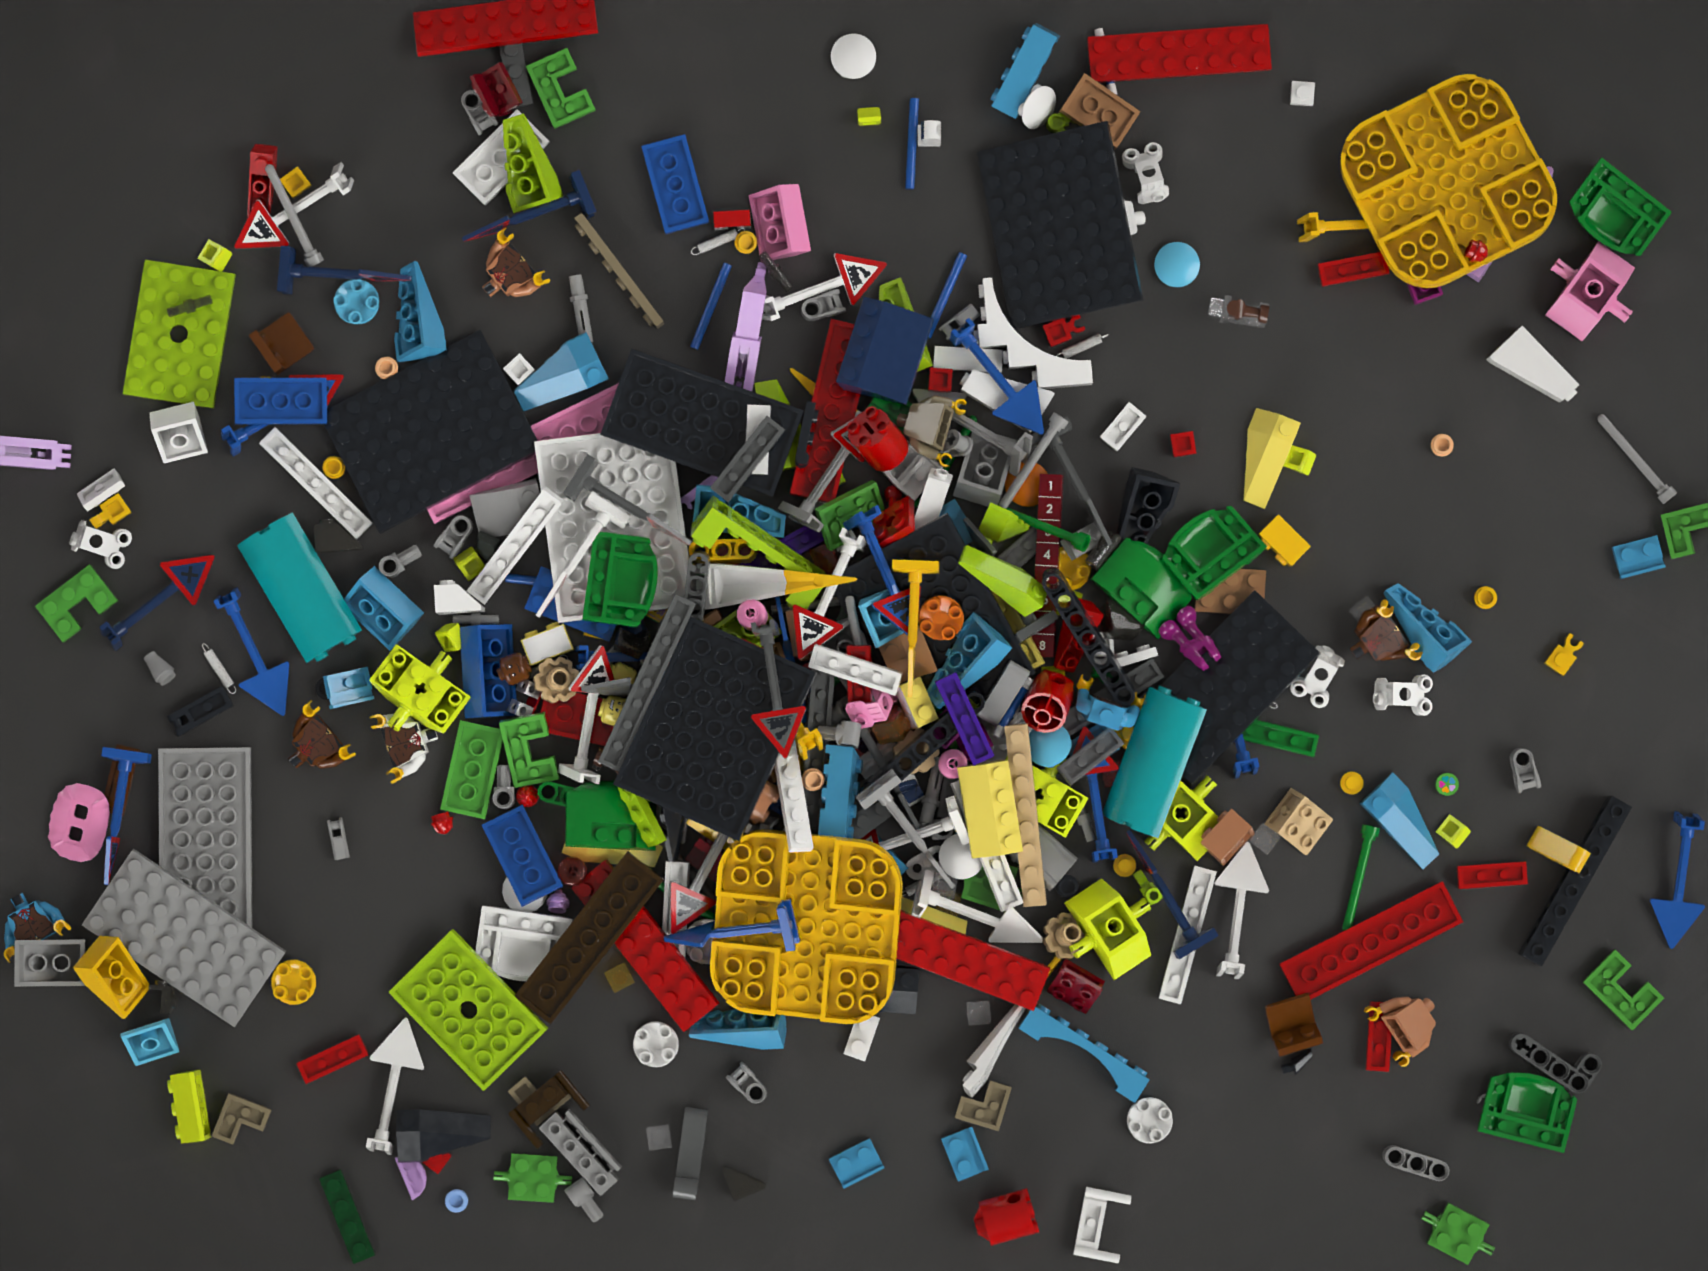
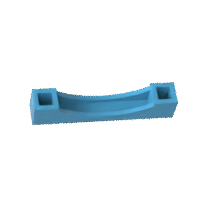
M1041 1004L1035 1007L1034 1011L1029 1010L1018 1026L1020 1030L1037 1041L1040 1037L1058 1038L1084 1048L1099 1059L1110 1072L1117 1085L1114 1090L1134 1103L1137 1101L1149 1082V1079L1145 1077L1147 1075L1146 1071L1138 1066H1135L1133 1069L1126 1065L1127 1059L1118 1053L1112 1056L1107 1052L1109 1048L1099 1041L1095 1044L1087 1040L1088 1034L1079 1028L1076 1032L1068 1027L1070 1023L1060 1016L1057 1019L1049 1015L1050 1010Z

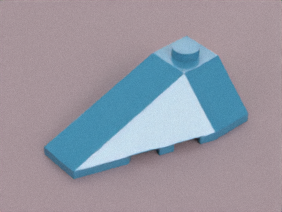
M1399 583L1384 591V595L1390 606L1394 607L1393 612L1411 645L1413 643L1420 645L1419 649L1415 652H1423L1420 659L1433 673L1446 666L1471 644L1472 641L1452 621L1449 623L1445 622L1437 616L1439 614L1438 611L1434 608L1432 610L1427 609L1421 604L1420 598Z
M974 612L963 623L959 633L955 635L957 639L952 649L948 648L945 654L947 659L943 667L938 669L927 690L930 700L939 709L945 703L935 684L936 680L956 672L965 690L996 667L1012 649L999 632Z
M1393 772L1359 803L1422 870L1439 855L1409 788Z
M735 1008L724 1012L716 1010L707 1013L691 1026L689 1036L695 1039L760 1050L784 1049L787 1033L786 1015L776 1014L775 1016L751 1014Z

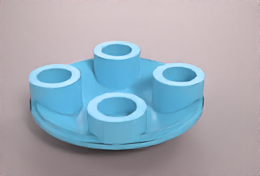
M1172 242L1159 250L1155 258L1154 267L1158 278L1167 286L1183 287L1190 284L1198 275L1200 261L1196 251L1191 246L1182 242Z
M352 279L344 282L337 289L334 296V307L341 319L350 324H364L370 321L379 309L380 300L378 292L372 284L362 279Z
M1063 726L1054 732L1043 733L1033 729L1029 733L1031 757L1034 763L1043 767L1053 768L1068 756L1072 747V741L1069 733Z

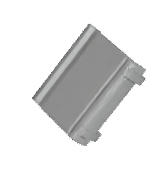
M1039 825L1045 889L1051 891L1078 858ZM1018 852L1009 854L1010 860L1019 864Z

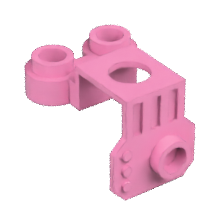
M872 688V695L876 702L847 703L845 710L852 722L862 725L861 729L872 727L874 722L887 720L893 704L898 700L897 695L894 696Z

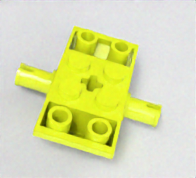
M395 645L369 680L388 701L398 707L390 720L387 721L388 726L392 728L394 725V730L399 731L408 717L411 716L425 727L443 734L447 731L471 698L441 676V673L452 661L449 655L444 659L446 653L440 651L433 663L427 666L399 645ZM417 688H421L424 690V693L421 692L419 693V695L415 692Z
M1064 761L1053 768L1045 767L1041 770L1033 766L1035 791L1040 789L1043 796L1042 799L1036 800L1038 823L1066 838L1086 804L1088 797L1057 780L1058 770L1056 768Z
M1206 775L1193 790L1189 789L1180 780L1159 838L1149 836L1144 840L1149 846L1155 839V842L1150 846L1153 851L1167 837H1172L1196 861L1207 852L1201 844L1203 840L1201 836L1209 827L1213 829L1219 823L1217 821L1218 816L1203 800L1217 786L1212 781L1205 787L1211 780L1209 776ZM1177 808L1185 809L1184 819L1182 817L1176 818L1177 813L1175 810Z
M1102 878L1066 901L1064 904L1085 935L1084 938L1069 946L1071 952L1080 948L1077 952L1073 953V956L1078 959L1093 948L1113 980L1150 957L1151 952L1146 934L1137 921V918L1151 910L1150 904L1141 908V906L1147 903L1145 898H1141L1138 902L1128 907L1122 896ZM1108 925L1113 926V929L1111 931L1109 930Z

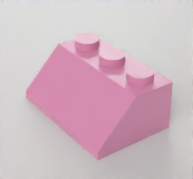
M799 184L777 185L748 195L761 262L797 256L811 251Z

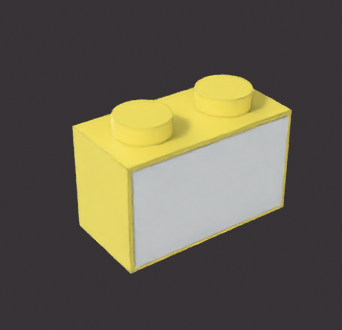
M558 622L545 626L547 630L538 633L537 630L524 634L525 638L521 642L530 666L540 664L548 658L552 659L574 651L564 624L559 625Z
M921 677L914 678L912 698L908 697V681L899 685L897 697L911 729L920 728L939 719Z

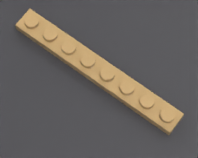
M1028 723L1005 725L1008 763L1023 848L1022 852H1018L1023 907L1043 906L1047 904Z

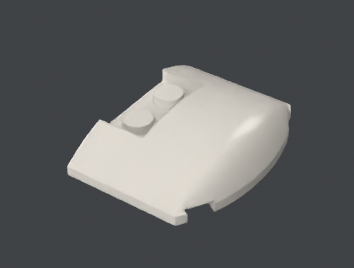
M482 906L475 952L497 975L512 980L527 981L573 922V919L502 907Z

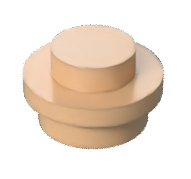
M382 357L377 361L375 371L380 378L386 379L398 372V364L391 357Z
M1446 434L1436 435L1430 443L1432 452L1440 457L1449 455L1454 446L1453 440Z
M809 768L802 774V783L805 789L817 791L823 786L825 779L820 770Z

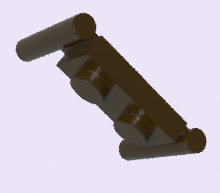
M562 1070L508 1113L536 1149L544 1143L530 1125L567 1094H570L583 1111L590 1106Z

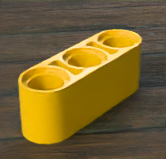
M717 539L710 549L706 546L703 547L710 557V563H750L756 558L757 554L756 551L751 549L749 555H740L741 548L747 546V541L744 539ZM694 541L689 546L690 556L700 547ZM720 547H727L729 550L727 555L718 556V549ZM701 557L693 560L696 563H705L701 560Z
M1537 826L1526 845L1535 852L1576 873L1581 872L1591 854L1582 847L1540 826Z

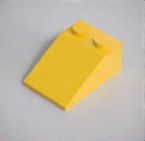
M99 936L73 967L84 985L122 1019H125L151 988V985L119 937Z

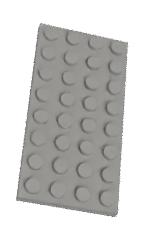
M251 747L158 749L159 866L252 928Z
M135 849L130 852L82 923V926L97 936L119 937L134 961L233 1027L237 1025L286 953V950Z

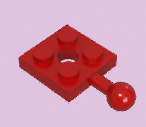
M894 485L888 486L884 491V497L889 502V508L881 511V514L873 519L874 534L881 548L915 531L914 500L909 495L900 500L902 492Z

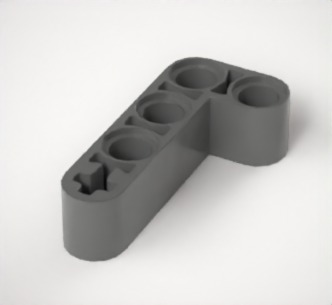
M699 550L693 552L688 561L684 598L697 602L700 605V611L697 613L692 612L690 617L703 622L710 557L705 551ZM700 556L701 560L705 563L701 565L700 573L691 574V571L696 572L697 563L693 562V560ZM693 579H699L703 583V588L694 590L690 582ZM664 617L662 618V620L660 621V623H659V625H658V630H659V628H660V626H661V623H662Z
M1512 1034L1508 1040V1046L1512 1052L1574 1093L1585 1092L1602 1067L1601 1059L1592 1053L1582 1054L1576 1063L1571 1066L1525 1034ZM1523 1039L1522 1043L1530 1047V1049L1527 1051L1521 1047L1517 1048L1515 1041ZM1538 1050L1544 1053V1059L1540 1063L1534 1061V1053ZM1592 1057L1595 1065L1592 1069L1587 1070L1584 1062L1587 1058ZM1560 1063L1563 1067V1072L1555 1076L1553 1074V1066ZM1579 1076L1582 1080V1085L1574 1089L1572 1087V1079Z
M685 1107L673 1198L696 1200L708 1109Z

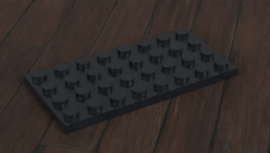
M631 348L600 435L719 477L746 443L747 404L770 405V418L784 428L785 432L769 451L768 475L751 474L742 486L773 497L804 410Z
M1256 590L1210 635V638L1214 641L1215 646L1220 652L1221 658L1216 662L1207 651L1202 654L1201 657L1204 658L1209 666L1205 671L1199 669L1187 658L1161 685L1172 690L1171 694L1185 701L1188 697L1200 701L1199 706L1207 709L1182 774L1192 785L1321 654Z

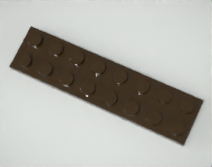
M627 851L516 993L515 997L551 1025L664 879Z

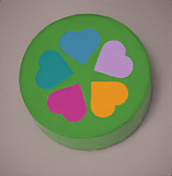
M1443 773L1436 778L1435 788L1439 794L1450 796L1458 790L1459 782L1455 775Z

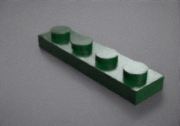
M342 1170L320 1178L319 1180L353 1264L375 1256L376 1254Z

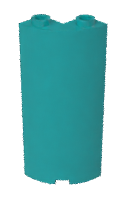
M293 512L269 524L263 530L257 531L237 545L306 663L314 659L316 662H319L329 656L327 652L341 643L346 646L356 640L355 635L362 631Z
M1159 686L1158 689L1152 687L1148 689L1103 809V816L1155 838H1159L1207 709L1199 706L1200 701L1190 697L1186 701L1179 699L1171 694L1172 690L1163 686Z

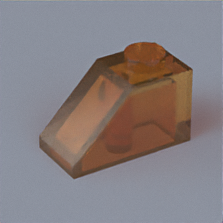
M895 703L887 720L874 722L871 727L880 745L903 741L911 730L908 718H906L903 710Z

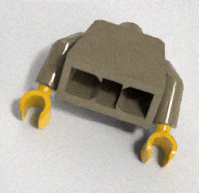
M933 395L922 400L920 403L912 404L908 414L900 413L897 417V426L904 427L903 433L909 438V444L920 455L933 461L936 459L939 461L940 466L947 468L949 466L943 464L941 459L945 456L952 459V456L948 453L939 454V451H943L953 413L963 415L966 410L959 409L957 405H966L967 402L964 399H958L954 402L951 398Z

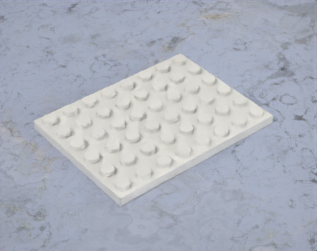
M601 433L534 441L541 492L547 487L564 500L545 525L553 586L594 524L593 520L598 514L585 505L587 498L591 494L587 489H582L575 502L568 499L567 495L563 493L587 454L595 458L599 463L591 475L598 480L599 484L645 510L647 513H651L686 537L676 462L601 436ZM597 494L631 516L624 529L609 521L605 528L602 527L600 532L645 537L651 541L649 545L654 555H656L658 577L655 596L649 611L668 609L675 594L684 598L689 561L687 544L655 529L650 522L639 519ZM592 544L574 571L565 579L563 586L555 596L558 623L579 621L583 618Z

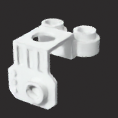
M1155 142L1146 145L1142 154L1134 148H1129L1122 154L1123 165L1126 168L1134 169L1135 173L1138 174L1141 191L1137 194V199L1140 204L1160 202L1169 196V188L1164 185V179L1158 164L1163 156L1162 147ZM1153 168L1156 171L1152 177H1146L1142 174V171Z
M81 520L77 531L71 535L69 545H72L71 550L73 551L81 548L103 555L108 567L118 569L123 566L125 561L124 555L119 551V548L128 546L131 543L132 536L128 530L122 528L116 529L113 534H109L86 526V521ZM95 534L100 535L102 538V545L98 548H93L89 543L91 536ZM120 535H126L127 538L125 542L120 541ZM114 556L119 557V562L117 564H114L112 562V558Z
M1325 645L1316 646V649L1321 654L1317 657L1305 678L1298 677L1290 686L1292 694L1297 697H1303L1307 693L1311 694V703L1317 708L1325 707L1328 704L1329 693L1326 688L1338 667H1343L1345 662L1342 657L1336 655L1330 647ZM1318 668L1327 670L1328 677L1325 680H1319L1315 677V671ZM1302 686L1303 691L1299 692L1295 687ZM1320 696L1324 701L1317 702L1315 698Z
M1416 675L1412 683L1388 682L1386 678H1377L1373 694V703L1376 710H1386L1388 705L1411 706L1415 715H1428L1432 710V703L1428 698L1424 697V693L1431 690L1433 686L1432 679L1428 675ZM1404 687L1407 688L1406 701L1401 700L1399 696L1400 690Z

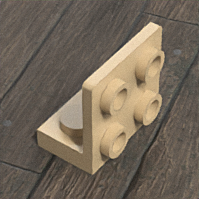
M1290 788L1264 825L1282 836L1304 855H1308L1333 819L1306 796Z

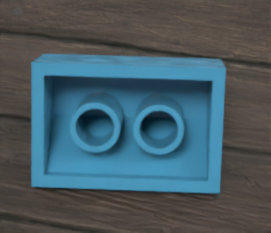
M375 566L356 582L344 599L355 619L389 651L398 644L424 614L417 605Z

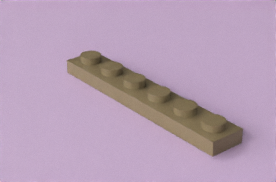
M582 213L576 216L575 221L577 224L574 225L582 237L585 234L591 241L588 243L589 247L595 254L600 253L605 259L602 261V264L609 273L614 271L618 277L615 281L623 291L627 289L632 296L629 300L636 309L642 308L645 312V315L642 317L650 327L654 325L657 329L663 326L664 321Z

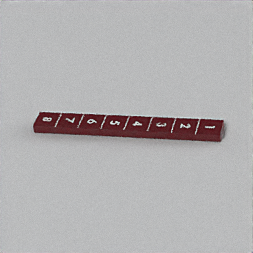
M1040 474L1037 519L1061 528L1064 475ZM1037 529L1035 579L1042 584V574L1047 568L1055 567L1059 569L1061 538ZM1051 576L1046 581L1049 584H1055L1058 582V578ZM1047 595L1043 607L1033 613L1039 618L1053 610L1057 615V609ZM1056 620L1053 624L1032 636L1042 657H1055Z

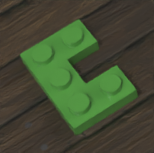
M568 48L526 66L554 129L596 111L586 89L565 98L559 86L557 78L577 70Z
M870 480L814 509L817 519L824 525L821 532L827 549L832 551L843 545L839 534L842 528H845L844 521L850 519L858 512L862 511L864 514L876 505L879 506L880 511L885 510L877 482Z
M1708 503L1661 515L1671 559L1695 554L1690 531L1708 527Z
M89 564L35 607L61 641L66 642L82 629L69 612L71 608L87 598L98 614L101 615L117 603L118 599L92 565Z
M545 712L501 720L499 726L514 788L559 780L560 776L555 755L532 760L528 743L530 739L549 736Z
M1614 949L1582 982L1633 1031L1664 997L1649 982H1646L1630 997L1616 981L1632 965Z

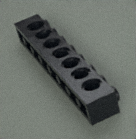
M1607 796L1579 845L1591 853L1580 873L1566 868L1518 955L1537 966H1543L1632 806L1614 796Z

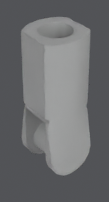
M969 304L942 325L939 330H943L947 335L946 339L949 340L953 330L950 326L952 322L955 321L959 328L956 330L958 331L965 326L966 319L970 318L974 321L980 314L972 304Z
M339 817V820L336 821L327 820L334 860L350 858L342 817ZM341 829L342 836L334 837L333 830Z

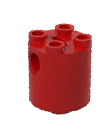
M870 406L847 424L846 429L851 444L858 449L861 456L873 469L888 471L897 467L905 459L909 443L884 411Z
M1047 669L1042 670L1040 674L1036 675L1027 691L1021 710L1023 720L1028 723V726L1035 731L1043 733L1054 732L1060 729L1066 721L1074 699V682L1061 673Z
M1027 1188L978 1202L979 1208L975 1217H973L978 1235L990 1242L991 1246L1039 1233L1033 1206L1029 1202L1031 1200Z

